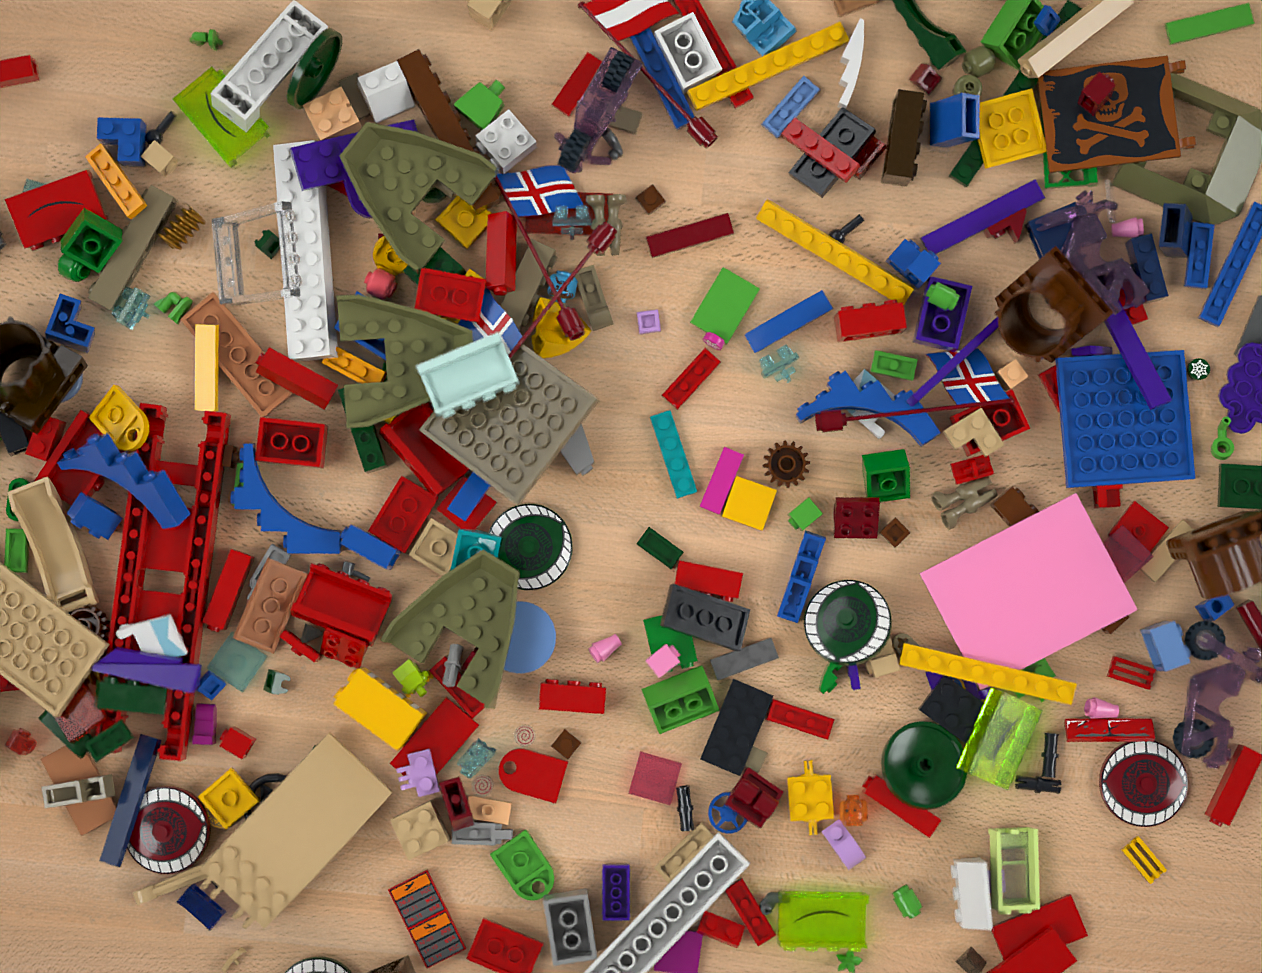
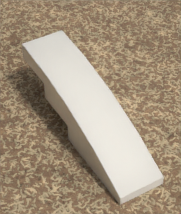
M861 18L840 60L841 63L847 65L839 82L840 86L846 88L837 106L840 109L842 107L846 109L861 65L864 45V20Z

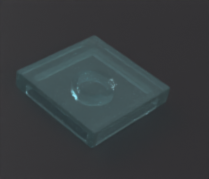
M231 632L207 666V669L240 692H244L268 656L254 646L234 639V632Z

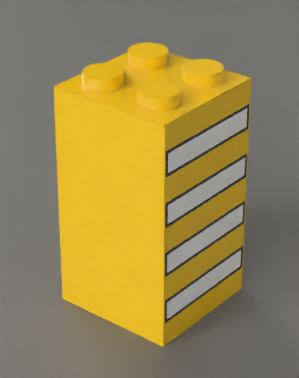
M366 667L354 669L347 678L349 681L347 686L341 687L335 694L334 698L336 701L334 705L395 750H400L424 719L427 712Z

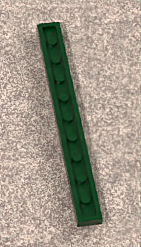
M1067 0L1058 13L1061 20L1054 31L1081 11L1082 8ZM1043 35V37L1041 38V40L1039 41V43H1040L1042 40H1044L1047 36H1044V35ZM1020 70L1003 96L1031 88L1033 90L1038 83V78H1027ZM978 139L970 143L949 177L966 188L984 163Z

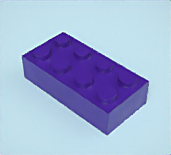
M602 864V921H630V864Z

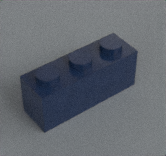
M1152 233L1131 238L1125 245L1130 264H1133L1136 269L1137 276L1134 279L1142 303L1147 304L1168 297Z

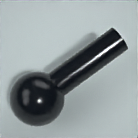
M170 111L156 129L149 130L146 133V142L150 145L155 140L161 144L163 133L176 119L177 115Z
M859 214L841 229L832 230L829 236L843 244L845 236L865 220Z

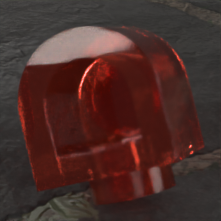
M19 728V730L14 729L5 746L19 755H27L35 749L37 742H35L34 738L30 737L31 733L29 731Z

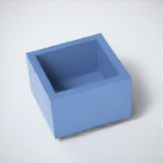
M1162 621L1140 629L1156 671L1166 672L1190 663L1188 658L1191 657L1189 648L1186 644H1183L1181 636H1183L1182 629L1175 621Z

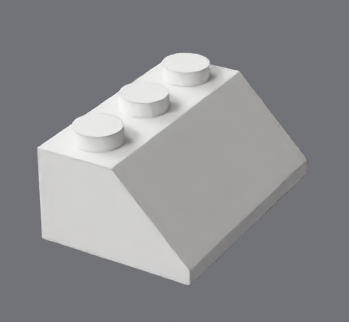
M693 12L654 31V37L683 94L687 93L689 89L707 82L722 71V67Z
M980 857L954 859V865H951L952 879L955 878L956 887H953L954 901L957 900L958 909L954 910L956 923L959 922V925L966 929L993 930L987 862Z

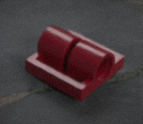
M836 497L833 509L834 538L877 539L880 498Z
M747 767L727 797L724 805L761 829L765 821L776 810L779 799L784 791Z

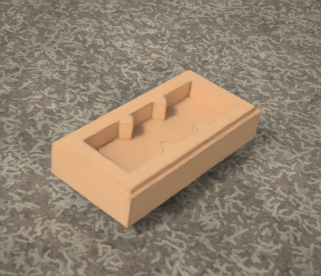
M469 795L468 803L473 819L508 825L512 802Z

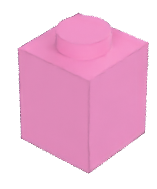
M665 644L647 658L646 662L660 678L680 662L677 659L680 654L673 645L668 647Z

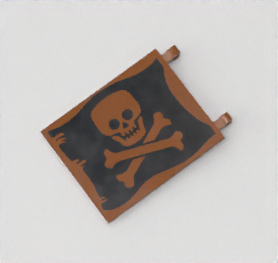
M1167 55L1048 70L1038 78L1049 173L1181 157L1180 149H1193L1194 145H1196L1195 136L1179 139L1170 75L1171 73H1184V70H1186L1185 60L1169 63ZM1100 71L1103 75L1106 73L1111 76L1116 87L1111 98L1095 116H1092L1077 102L1081 91Z

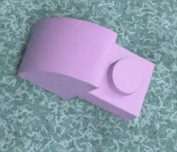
M840 819L822 831L848 870L866 858Z

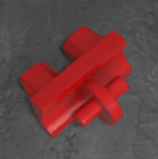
M980 455L950 464L956 485L994 474L989 455L986 457Z

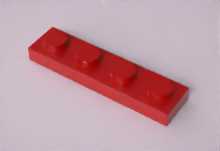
M796 118L781 133L783 138L845 183L860 168L858 162Z

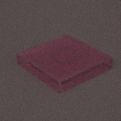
M1123 524L1103 542L1123 583L1154 557Z
M640 751L628 794L671 805L682 763Z

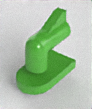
M210 29L209 33L194 32L190 37V43L202 46L204 42H208L212 50L217 51L218 45H223V41L218 38L219 35L214 29Z
M170 292L165 298L156 301L154 305L163 313H166L174 303L176 307L168 317L176 324H179L180 319L191 307L193 301L189 297L182 298L177 293Z

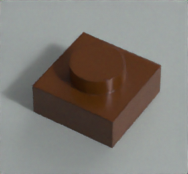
M653 184L636 196V200L648 215L666 203Z
M225 445L222 460L223 467L234 468L235 464L239 462L240 452L237 451L238 447Z
M895 517L879 533L896 548L911 532Z
M564 729L551 747L568 760L582 742Z

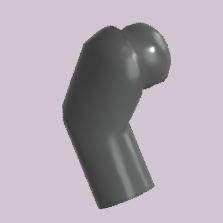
M605 128L602 130L601 135L612 148L608 155L611 159L617 160L619 156L623 155L622 147L611 129Z
M789 892L768 893L760 902L759 907L762 914H771L772 909L777 903H789Z

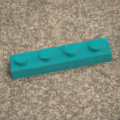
M671 410L650 416L676 498L697 493Z

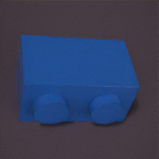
M80 492L67 512L72 519L70 521L72 524L80 529L83 526L90 529L88 532L98 539L102 536L109 540L123 519L116 511L83 492Z

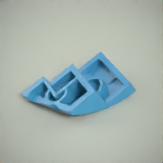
M742 0L740 9L732 21L761 56L775 51L797 32L796 28L770 0Z

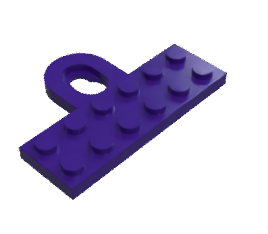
M414 119L386 125L418 132ZM358 132L290 148L302 191L344 182L352 209L364 218L373 219L360 200L340 158L341 153Z

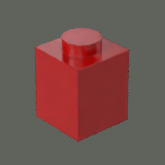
M232 726L223 731L220 737L222 741L220 747L238 758L244 759L254 745L256 738Z

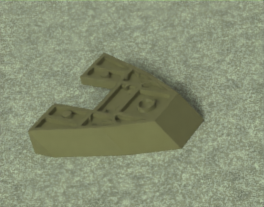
M370 122L364 124L340 155L360 200L398 257L418 275L421 268L427 265L445 242L444 238L412 215V212L435 183L439 181L470 206H473L499 173L495 165L478 153L415 131Z
M360 294L336 296L340 341L384 339L388 382L344 385L346 428L371 426L431 401L417 365L473 343L472 330L426 311Z
M482 550L443 575L391 621L380 640L391 643L415 660L424 663L445 627L479 648L457 687L484 703L485 708L495 709L515 622L519 571Z

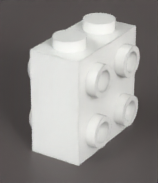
M508 109L476 135L477 144L475 146L481 154L484 155L486 153L490 158L489 161L504 174L536 149L537 141Z

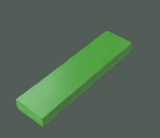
M1246 3L1168 22L1165 24L1169 44L1173 45L1252 26L1254 19L1250 4Z

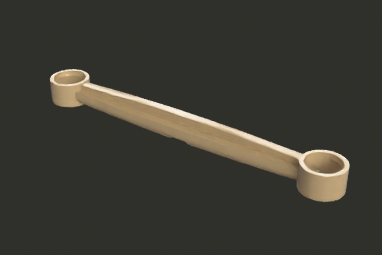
M203 864L133 892L136 904L140 905L163 894L207 879L208 876L200 869Z

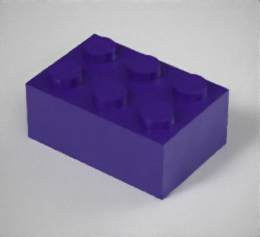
M930 276L926 281L912 343L951 352L958 350L973 286ZM939 282L955 290L956 294L960 295L952 311L949 309L944 310L927 301L929 297L926 296V293L931 284L935 285Z

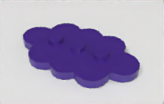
M1262 341L1260 344L1250 342L1240 347L1237 353L1238 362L1232 364L1227 369L1226 377L1228 383L1219 390V402L1228 409L1226 416L1231 419L1228 428L1235 433H1247L1254 427L1256 422L1262 423Z

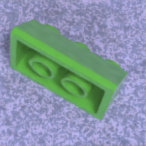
M1006 0L980 42L984 47L990 48L996 58L1014 69L1020 70V64L1017 60L1031 50L1042 35L1033 22L1044 7L1039 0Z
M702 665L641 689L659 734L720 711Z

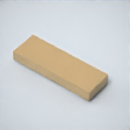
M1181 520L1138 568L1153 582H1156L1176 561L1171 558L1166 541L1194 529L1184 520Z
M701 822L654 868L670 883L708 844L714 835Z

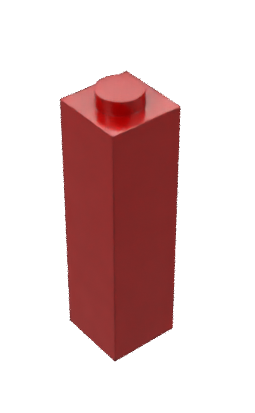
M31 55L0 60V88L39 81L36 60Z
M508 211L488 214L486 288L494 292L495 295H506L507 292L515 291L517 222Z
M270 347L265 354L261 352L255 362L259 365L256 370L257 374L324 410L338 387V384Z
M235 549L230 550L202 621L208 624V629L219 632L220 629L227 630L253 564L254 556Z
M1238 744L1204 815L1210 817L1209 822L1219 827L1222 824L1231 825L1262 761V754Z
M873 774L872 777L868 776L862 784V787H864L862 792L929 838L942 821L928 810L916 809L898 800L889 790L885 781L876 774Z

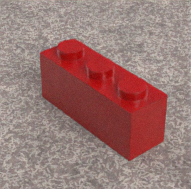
M679 560L674 584L712 596V594L721 595V600L733 602V598H739L743 573Z
M546 679V683H541L539 710L604 714L606 687H602L600 682H589V686L580 685V681L567 680V684H559L558 679Z

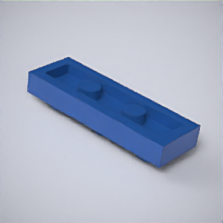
M1192 222L1184 287L1208 288L1214 224Z

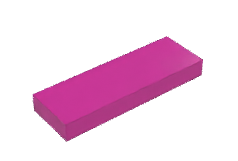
M726 447L723 448L699 507L720 515L743 459V454Z

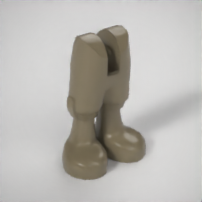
M625 194L607 196L609 214L607 223L617 230L616 238L610 245L611 255H619L621 229L623 225L618 218V211L620 206L627 200ZM604 195L586 196V202L592 206L595 214V219L591 225L593 231L599 224L601 225L605 221ZM605 252L604 254L598 253L597 256H605Z
M989 476L976 479L967 484H960L956 491L951 494H943L938 491L931 494L932 502L939 511L946 509L959 500H964L961 505L941 513L942 522L948 530L955 528L957 520L964 513H976L978 508L998 496L995 488L985 491L981 495L977 493V490L983 489L992 483Z

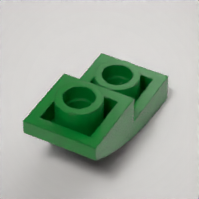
M828 662L819 684V691L822 694L826 691L830 693L836 687L837 683L835 681L838 677L832 671L834 669L838 671L842 665Z

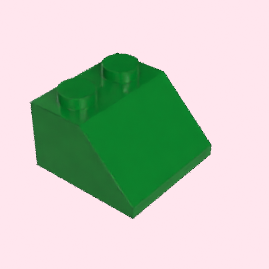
M905 449L862 455V472L866 497H879L880 502L910 498V465Z

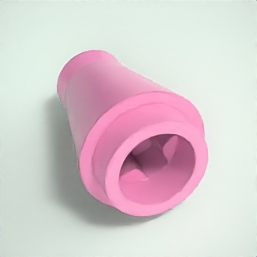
M1137 217L1111 224L1112 237L1135 238L1144 235L1142 218L1137 219Z
M614 634L611 637L592 643L588 650L597 663L600 661L604 662L622 643L617 635Z
M1093 697L1086 700L1084 712L1091 719L1117 718L1119 706Z

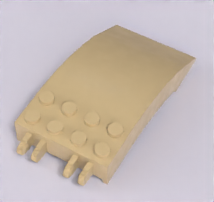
M329 732L205 861L200 869L208 878L200 885V888L204 890L213 880L218 887L211 892L210 897L212 899L223 890L240 906L233 914V919L236 920L246 911L250 917L243 922L242 927L244 929L248 928L254 920L265 929L392 794V791Z

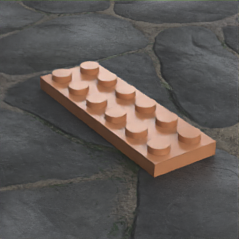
M214 292L180 319L194 337L195 324L219 325L218 366L261 417L265 418L294 394L256 373L259 365L255 362L260 353L263 352L265 354V352Z

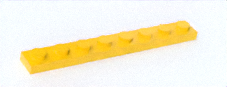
M840 21L693 87L687 93L696 111H699L845 45L850 39Z
M769 199L765 201L755 218L887 298L897 300V303L903 302L904 305L915 288Z
M903 643L899 665L1072 705L1077 683L908 643Z

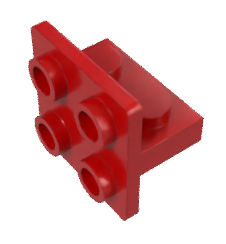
M326 627L320 653L329 659L340 661L348 667L359 669L369 645L359 639Z

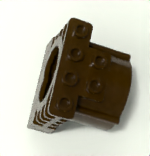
M9 317L6 322L0 323V412L38 435L88 365L84 358L62 345L58 346L55 342L47 340L31 325L15 321L13 317ZM26 357L39 358L36 362L30 364L29 372L25 378L17 382L2 383L4 372L13 362Z

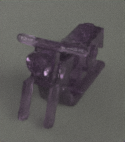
M1084 190L1075 197L1077 200L1075 206L1047 213L1043 218L1036 220L1035 224H1043V226L1036 229L1040 232L1073 221L1061 252L1112 309V314H1118L1123 308L1128 309L1132 306L1137 308L1145 301L1144 296L1150 291L1146 287L1145 282L1133 272L1131 265L1124 261L1123 258L1106 262L1100 256V245L1107 238V234L1098 217L1100 212L1105 209L1117 210L1118 204L1116 202L1102 200L1093 203V191L1087 192ZM1106 274L1104 277L1105 285L1099 281L1098 276ZM1121 287L1126 296V303L1123 308L1117 302L1120 297Z

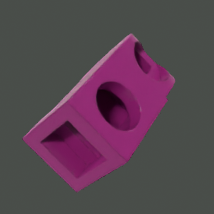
M198 703L195 712L196 722L192 744H216V704Z

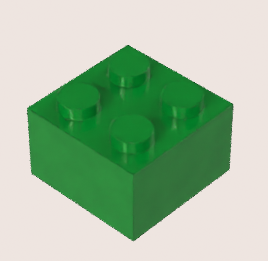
M84 208L61 239V253L99 273L123 241L122 229Z

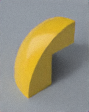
M540 297L534 311L533 322L550 302V299ZM554 302L536 326V333L531 336L534 353L541 358L556 357L574 349L591 332L589 326L581 319L585 326V334L573 341L565 337L556 319L558 312L561 310L557 302Z

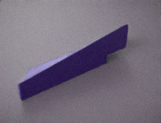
M117 647L99 660L92 670L193 693L200 684L202 664H182V658Z

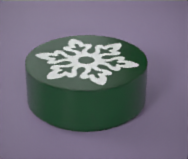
M1201 358L1192 360L1187 366L1188 376L1196 381L1205 379L1210 373L1209 363Z

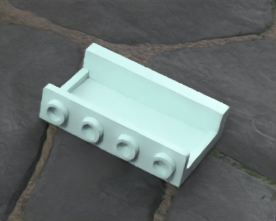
M499 332L417 365L435 413L438 417L442 416L443 418L454 415L455 410L463 408V410L470 409L476 405L475 402L482 399L484 402L492 400L496 397L495 394L499 392L509 393L517 389L516 385L520 384Z

